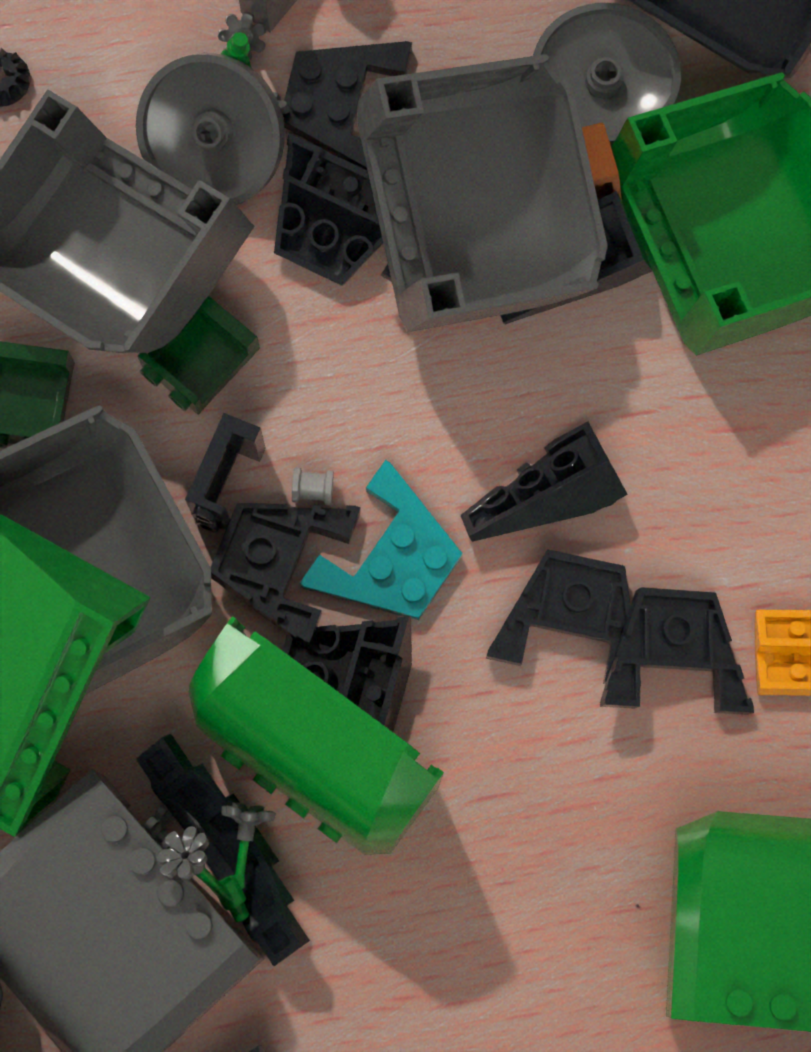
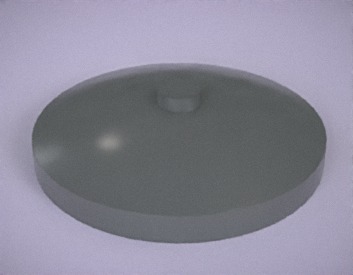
M593 3L574 8L558 17L546 28L534 50L533 56L547 54L550 57L548 60L549 64L561 80L566 79L574 90L581 126L584 127L603 122L611 147L628 117L675 104L680 89L681 63L672 39L661 25L650 16L626 5Z
M195 53L165 65L151 78L145 87L136 114V136L143 160L191 189L200 180L229 197L235 205L241 204L259 193L273 178L282 159L285 128L281 109L275 95L256 71L242 61L224 54Z

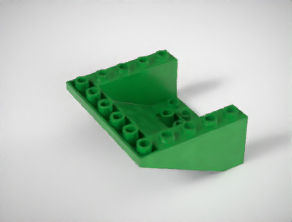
M0 514V829L16 837L57 800L71 769L55 761V758L98 665L106 652L135 633L151 597Z

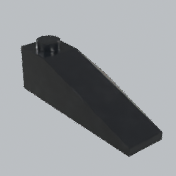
M617 191L598 200L607 241L605 259L601 261L597 278L598 288L557 303L500 315L504 324L616 288L653 271L640 237Z
M589 421L553 440L544 447L547 452L545 456L532 466L526 462L517 469L519 476L507 486H496L461 514L464 526L472 542L592 514L604 507L613 505L617 500L628 495Z

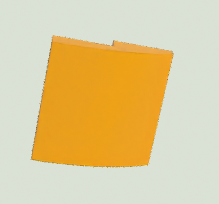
M756 610L755 666L758 695L811 696V610Z

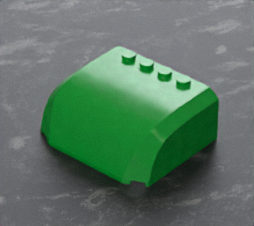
M782 72L628 117L611 147L619 173L622 202L640 237L654 276L682 340L696 356L767 333L811 316V97L804 91L799 94L783 80L786 75Z
M232 616L204 656L189 684V697L196 726L204 735L224 749L220 755L224 760L238 770L243 765H246L256 773L252 779L256 784L271 795L275 789H278L289 798L285 803L288 808L303 819L310 813L322 822L317 829L335 843L342 837L364 855L391 854L439 788L444 772L432 764L426 770L415 761L420 753L410 744L254 631L250 638L247 637L244 633L246 627Z
M717 811L675 829L666 1000L667 1017L687 1021L811 1032L810 818Z

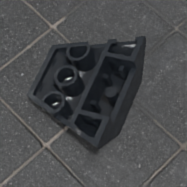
M288 132L286 167L283 171L284 184L282 201L279 206L274 254L343 286L383 244L368 171Z
M410 616L397 617V620L374 622L373 620L362 621V624L346 626H319L316 629L310 648L301 645L287 634L282 651L394 732L412 667Z

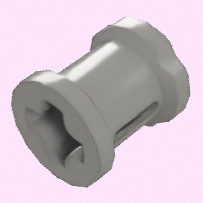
M294 468L292 502L298 503L300 499L320 500L324 501L325 505H331L334 471L328 470L326 474L302 472L301 468Z

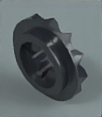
M1 48L0 67H3L5 75L9 76L2 78L0 83V107L16 103L26 94L30 85V71L27 64L16 52L14 54L8 53Z

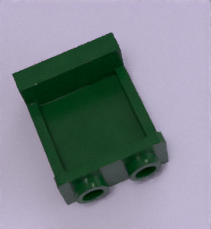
M207 296L193 317L175 338L164 347L151 351L148 354L139 353L137 357L143 367L140 373L156 387L160 383L171 391L168 396L179 408L186 411L190 407L199 415L260 347L258 337L210 296Z
M0 341V448H7L8 443L16 444L64 421L75 364L68 350Z

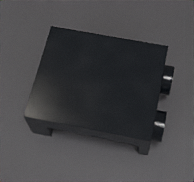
M223 413L185 498L191 515L197 519L195 523L198 526L217 533L219 528L226 531L230 521L228 512L224 506L216 503L238 454L258 462L261 461L266 449L261 427Z

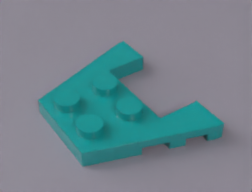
M385 459L367 485L366 492L397 511L398 514L355 576H351L319 554L299 584L305 590L332 595L334 598L354 601L374 609L404 617L410 616L411 619L419 621L461 559L463 553L393 465Z

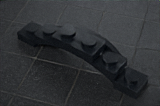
M172 734L161 737L136 758L151 782V789L184 831L188 827H195L199 833H205L209 840V846L205 849L204 853L208 858L207 864L218 881L234 875L240 840L237 839L239 823L231 817L222 815V806H232V803H240L234 793L227 797L223 795L203 763L193 767ZM255 825L253 841H249L245 888L242 889L246 896L244 904L250 915L242 923L250 938L260 945L272 965L276 966L310 940L287 907L295 900L273 869V866L279 862V859Z

